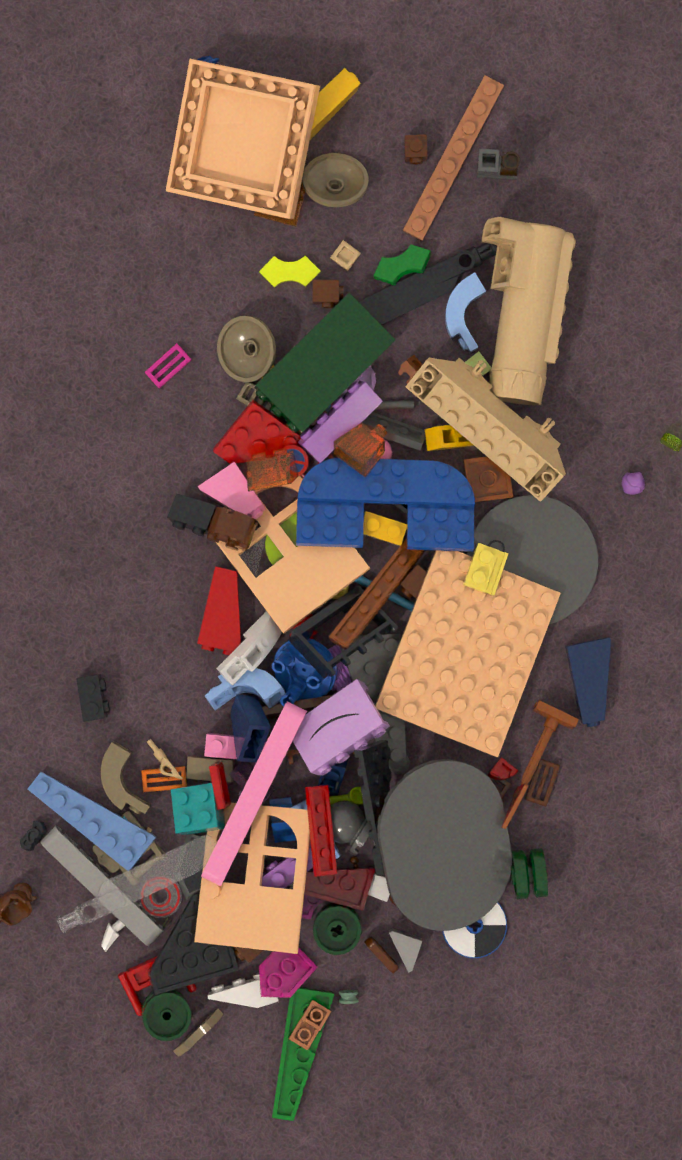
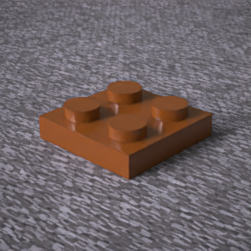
M486 456L463 460L465 476L472 487L475 502L513 497L510 475Z

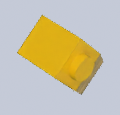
M451 425L425 429L427 451L474 446Z

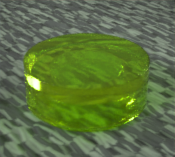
M664 433L660 439L663 445L674 451H680L682 447V441L672 434Z

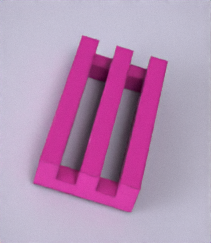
M176 343L147 369L145 374L160 389L192 359ZM176 350H178L179 354L175 358H173L165 367H163L156 375L153 376L151 374L167 358H169ZM182 357L185 358L184 361H182L175 369H173V370H172L165 378H163L160 382L157 380V379H158L160 376H162L169 368H171L179 359H181Z

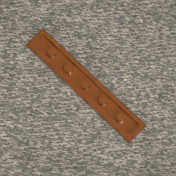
M405 539L330 634L329 640L344 650L352 646L424 554V550L407 549V539Z

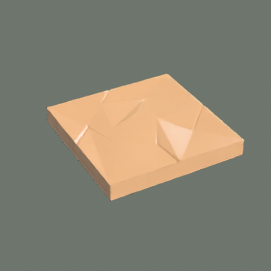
M190 59L166 191L294 219L320 86Z

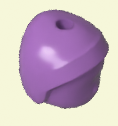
M641 472L626 473L623 476L622 487L624 493L635 495L643 492L645 482Z

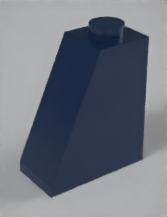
M236 694L230 712L236 759L242 762L257 763L265 745L270 724L257 696Z

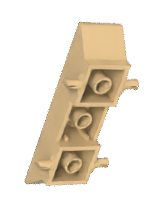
M428 358L406 385V388L541 502L566 474L557 449L560 443L549 432L555 425L554 420L549 424L552 419L547 418L543 425H540L528 416L522 419L490 392L493 386L481 374L487 366L484 363L480 367L484 362L482 360H479L473 368L460 358L456 362Z

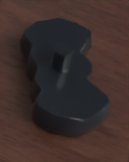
M33 821L32 829L27 831L26 837L20 839L22 849L26 851L34 850L35 846L47 832L44 822Z

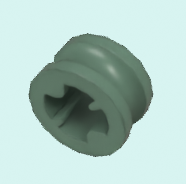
M340 990L339 995H341V999H339V1003H358L356 998L358 990Z

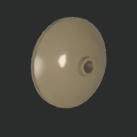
M328 153L318 156L308 163L303 172L302 182L305 192L315 202L328 207H345L354 204L364 196L368 188L369 178L365 167L357 159L346 154Z
M239 316L231 319L222 328L218 337L217 353L222 368L230 377L241 382H253L263 378L272 368L276 356V345L271 330L263 321L253 316Z

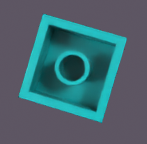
M212 783L171 789L176 834L188 835L225 828L224 809L217 810Z

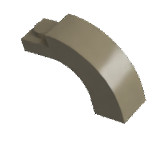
M113 741L108 747L101 764V781L105 793L119 809H124L128 803L130 805L129 809L139 815L141 812L146 814L151 804L130 792L123 781V768L132 751Z

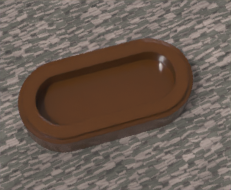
M369 936L364 941L366 946L390 972L394 974L399 969L396 961L372 936Z

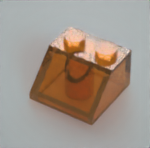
M286 448L274 450V454L265 455V452L253 454V458L247 461L248 492L292 484L299 476L293 450L287 451Z

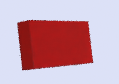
M217 762L210 765L209 770L217 810L231 805L224 764Z

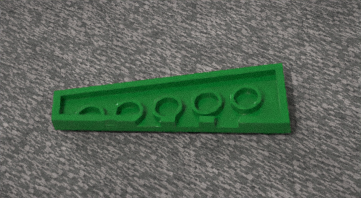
M299 987L289 999L272 1118L290 1121L295 1119L324 1025L308 1050L288 1038L310 1002L313 1000L330 1010L334 992Z

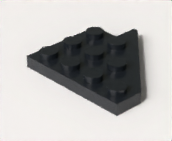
M198 894L191 896L148 972L153 995L238 971L233 946L194 942L199 906Z

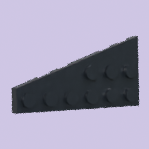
M379 740L354 750L355 758L360 759V767L357 768L358 776H361L364 781L361 793L366 821H371L372 829L368 832L369 838L373 839L375 843L372 854L376 876H385L378 843L377 826L379 815H381L385 803L384 800L390 791L392 772L389 769L391 750L388 747V741Z

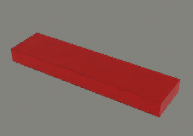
M328 785L305 787L314 876L337 874Z

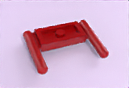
M157 956L128 969L126 972L118 974V978L138 1016H141L142 1004L135 991L151 985L148 972ZM195 984L186 986L189 992H194L197 989Z

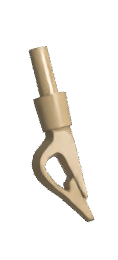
M152 739L148 740V745L154 751L153 755L161 762L160 772L163 775L182 780L183 778L168 760L163 750L159 749ZM168 767L171 773L165 772L164 768Z

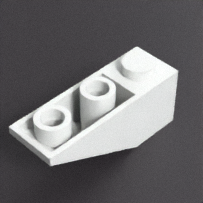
M259 972L253 975L254 978L246 981L245 978L232 981L233 985L224 987V984L211 988L212 991L208 993V999L255 1008L279 1001V997H261Z

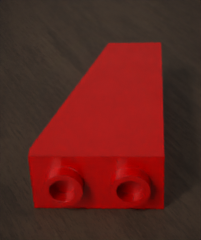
M215 566L197 644L202 645L201 649L214 652V649L218 648L223 650V654L230 655L242 643L238 572Z

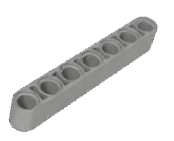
M54 826L40 841L42 846L145 945L150 946L163 933L164 928L160 924L157 925L155 923L156 920L145 909L139 908L141 905L129 894L126 895L124 893L125 890L113 878L110 880L108 878L109 875L97 863L94 864L92 862L93 859L81 848L79 850L76 847L77 844L66 833L63 834L61 832V828Z

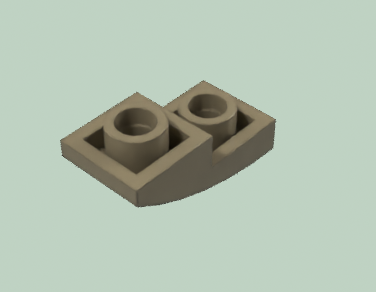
M188 756L186 778L211 781L209 766L222 762L227 782H233L235 760Z

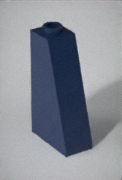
M610 637L565 646L580 720L582 724H587V727L600 725V721L605 720L611 650Z

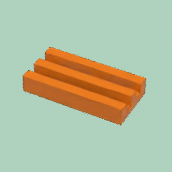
M186 766L175 767L178 772L181 771L182 784L148 787L147 783L181 779L171 776L147 778V774L161 773L160 768L141 770L143 792L187 787ZM164 768L165 772H171L169 768Z

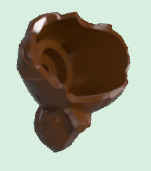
M20 882L14 886L13 890L7 891L0 896V923L4 922L12 926L31 914V902L35 901L37 897L32 896L31 887L27 883Z

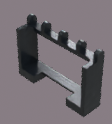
M359 585L292 630L289 642L324 679L328 675L332 677L336 674L333 667L338 663L342 662L345 666L350 665L351 661L348 656L357 650L362 655L367 653V648L364 645L375 639L378 643L384 641L381 633L389 634L390 631L395 633L399 630L390 617L380 609L372 619L379 627L329 662L307 641V639L312 637L313 631L341 611L347 613L364 592Z

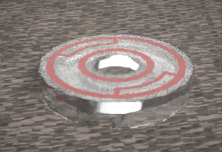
M155 874L148 877L142 883L139 890L141 908L148 915L155 918H165L172 915L178 910L182 901L180 885L174 878L166 874ZM163 890L167 895L166 900L158 902L154 897L155 892Z

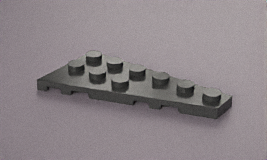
M383 634L384 641L381 643L373 639L364 645L367 648V653L364 655L357 650L348 656L351 664L347 666L351 682L356 679L364 682L368 688L367 693L374 705L377 702L400 643V634ZM366 635L359 636L354 643H356ZM378 710L383 720L388 722L390 727L385 730L384 735L374 738V742L379 740L388 741V747L391 750L389 767L407 766L405 721Z

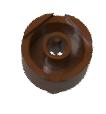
M216 507L207 532V539L217 543L222 541L226 543L225 547L238 551L239 548L247 551L258 522H255L254 518L234 510V512L226 513L227 508Z

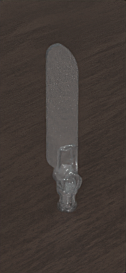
M203 835L102 883L96 898L85 901L74 907L73 911L63 916H56L61 931L66 934L69 929L75 926H84L95 922L103 916L194 875L206 866L216 846L215 840L209 835ZM93 906L96 909V915H87L85 907Z

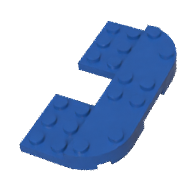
M332 458L314 466L305 475L299 487L296 546L363 548L364 503L407 504V549L471 552L474 550L475 498L472 487L461 472L443 462Z

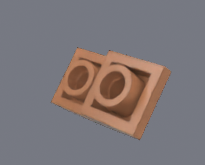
M312 1000L288 1039L308 1050L331 1011Z

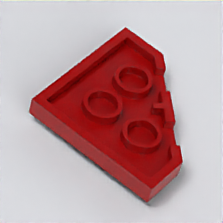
M252 400L216 444L213 452L230 464L233 462L243 463L275 459L283 447L288 445L301 446L298 443L301 438L298 431L293 433L284 421Z

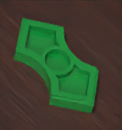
M410 244L409 248L397 257H382L373 276L376 280L396 285L399 279L406 274L414 272L423 273L432 253L430 250Z

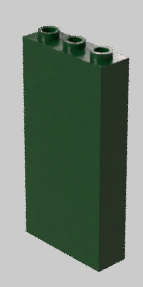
M348 293L255 385L254 388L257 390L255 394L263 402L267 400L272 405L270 409L279 418L283 416L288 421L286 425L293 433L298 431L301 435L395 339Z

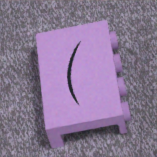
M356 679L305 715L293 739V743L311 773L316 775L327 774L331 771L333 765L346 761L350 757L349 754L354 752V750L368 745L367 742L373 738L381 737L385 734V730L390 727L388 722L383 720L372 702L364 682Z

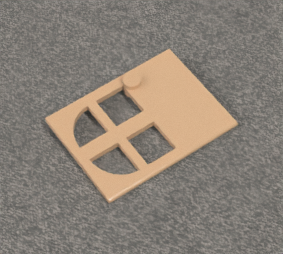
M277 466L251 487L256 494L273 487H287L298 492L303 479L301 476L288 477L280 472ZM297 500L274 517L266 508L263 514L256 519L261 527L255 530L250 547L268 535L284 556L257 578L239 556L246 550L238 548V551L225 547L226 543L222 541L217 543L283 634L370 570V567L355 548L296 547L280 524L297 512Z
M231 803V805L224 809L225 826L236 803ZM260 806L251 824L249 844H242L238 851L239 853H248L245 884L223 882L219 886L202 877L194 942L298 954L310 845L307 810ZM269 815L280 818L292 828L297 839V849L266 846ZM223 829L207 831L203 871ZM265 855L296 858L293 889L262 886Z

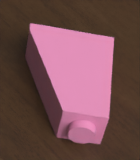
M235 462L198 486L204 495L232 512L235 510L257 519L266 510Z

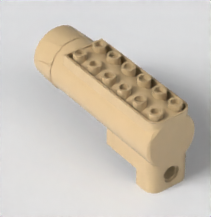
M495 217L487 220L482 235V242L497 245L491 289L504 292L492 368L490 369L489 383L493 386L490 392L503 402L539 406L542 402L547 379V364H555L559 355L558 342L562 334L561 322L566 310L564 303L569 289L568 276L572 269L571 257L576 240L572 233L555 226Z

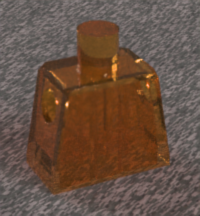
M359 424L333 442L334 454L366 477L385 452L383 437L387 434V431L380 424L372 430L364 424Z

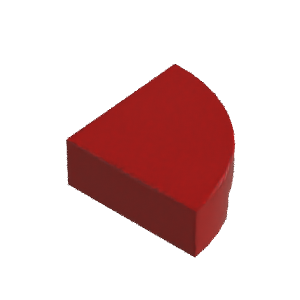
M501 757L488 773V776L496 780H506L514 776L518 770Z

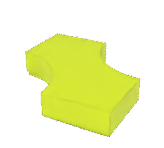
M274 256L259 271L274 288L287 281L297 282L307 287L321 272L306 256L295 262H284Z

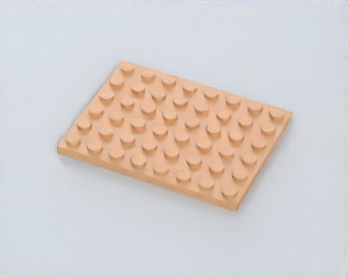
M435 550L375 707L379 711L498 757L561 593L503 570L495 595L492 596L463 585L472 560L471 556L459 551Z

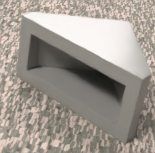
M394 928L390 929L389 934L409 973L413 971L422 944V938Z

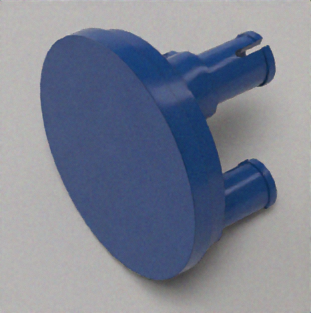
M310 638L307 639L327 662L334 658L330 651L321 643ZM290 640L286 641L276 652L274 662L272 663L275 677L286 691L280 699L281 705L284 707L287 701L294 704L300 699L305 700L326 695L336 682L337 665L333 667L336 674L332 677L328 675L324 679L289 642Z

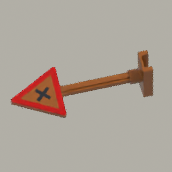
M540 700L538 703H535L532 711L546 717L543 725L545 728L524 771L521 785L515 790L502 825L504 829L507 828L529 786L527 784L536 770L552 732L556 731L558 724L573 729L579 720Z

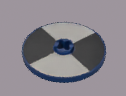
M498 902L484 917L476 921L480 923V927H476V931H473V928L469 927V925L456 930L442 931L448 946L459 955L467 958L485 957L497 950L502 944L507 931L506 915Z

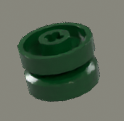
M531 849L529 852V863H527L526 854L523 850L511 851V878L516 899H528L530 884H532L533 894L536 898L548 897L547 871L543 849Z
M336 903L324 906L315 916L313 924L314 940L319 948L326 953L333 955L346 954L354 949L360 940L361 923L358 914L353 908ZM337 925H340L341 930L335 931L333 927H337Z
M176 989L158 995H153L152 991L146 996L142 1004L141 1016L147 1032L158 1040L172 1041L180 1038L187 1031L191 1023V1011L188 1002L183 994ZM164 1012H170V1015H169V1016H168V1015H164V1016H163V1013H164Z

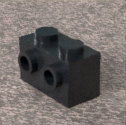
M176 493L167 518L173 523V527L179 530L188 528L194 534L204 537L208 532L217 506Z
M101 674L76 678L83 722L107 718V713H110L109 701L105 700L104 691L107 690L105 678H101Z

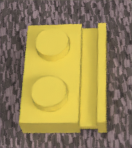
M477 543L463 585L494 596L509 553Z

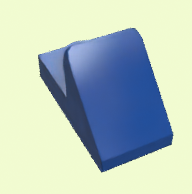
M291 797L269 799L270 806L292 807ZM271 816L275 843L297 840L292 828L285 821Z

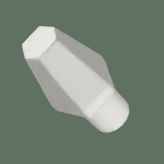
M120 920L113 925L110 923L107 925L101 944L105 952L119 936L118 931L125 926Z

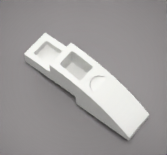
M267 611L243 634L246 639L216 668L229 684L234 685L247 670L253 672L280 637L282 631Z

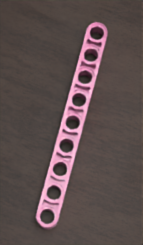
M288 701L286 702L201 877L219 886L222 885L307 713L306 710Z

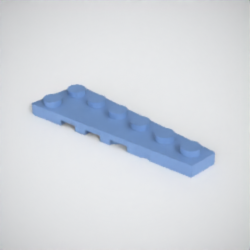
M40 772L28 787L31 793L128 872L131 871L157 838L154 834L122 818L117 813L108 810L101 804L85 797V795L71 789L44 772Z

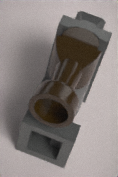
M479 149L477 178L517 180L518 166L520 164L519 155L516 152L510 151L504 156H499V150Z

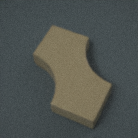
M219 1009L211 1013L182 1040L173 1052L177 1056H181L191 1049L201 1037L214 1027L222 1018L223 1013Z

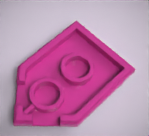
M298 948V954L272 951L259 965L261 997L290 998L316 970L317 966L300 948Z

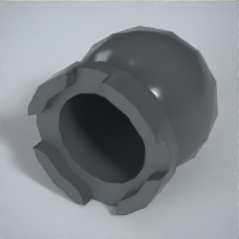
M338 801L331 805L334 842L349 844L351 846L349 852L356 856L359 852L356 847L363 846L369 837L368 831L372 829L371 821H366L363 809L356 803Z

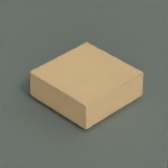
M343 240L330 259L349 271L361 253Z

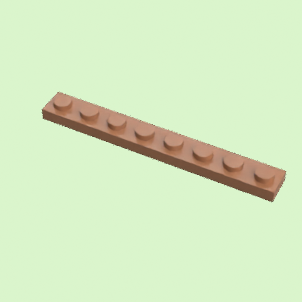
M484 75L403 229L404 232L423 241L504 87L503 84Z

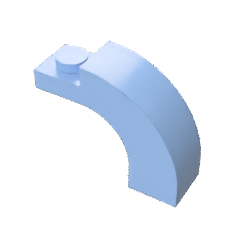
M476 273L463 279L454 288L445 311V324L450 338L453 339L459 335V345L463 351L468 350L469 353L477 350L478 346L465 325V309L472 301L486 293Z
M256 668L253 672L247 670L234 685L229 684L222 675H219L218 678L221 684L210 689L205 697L212 708L217 710L235 697L236 694L252 693L260 697L270 709L280 702L285 691L271 674Z

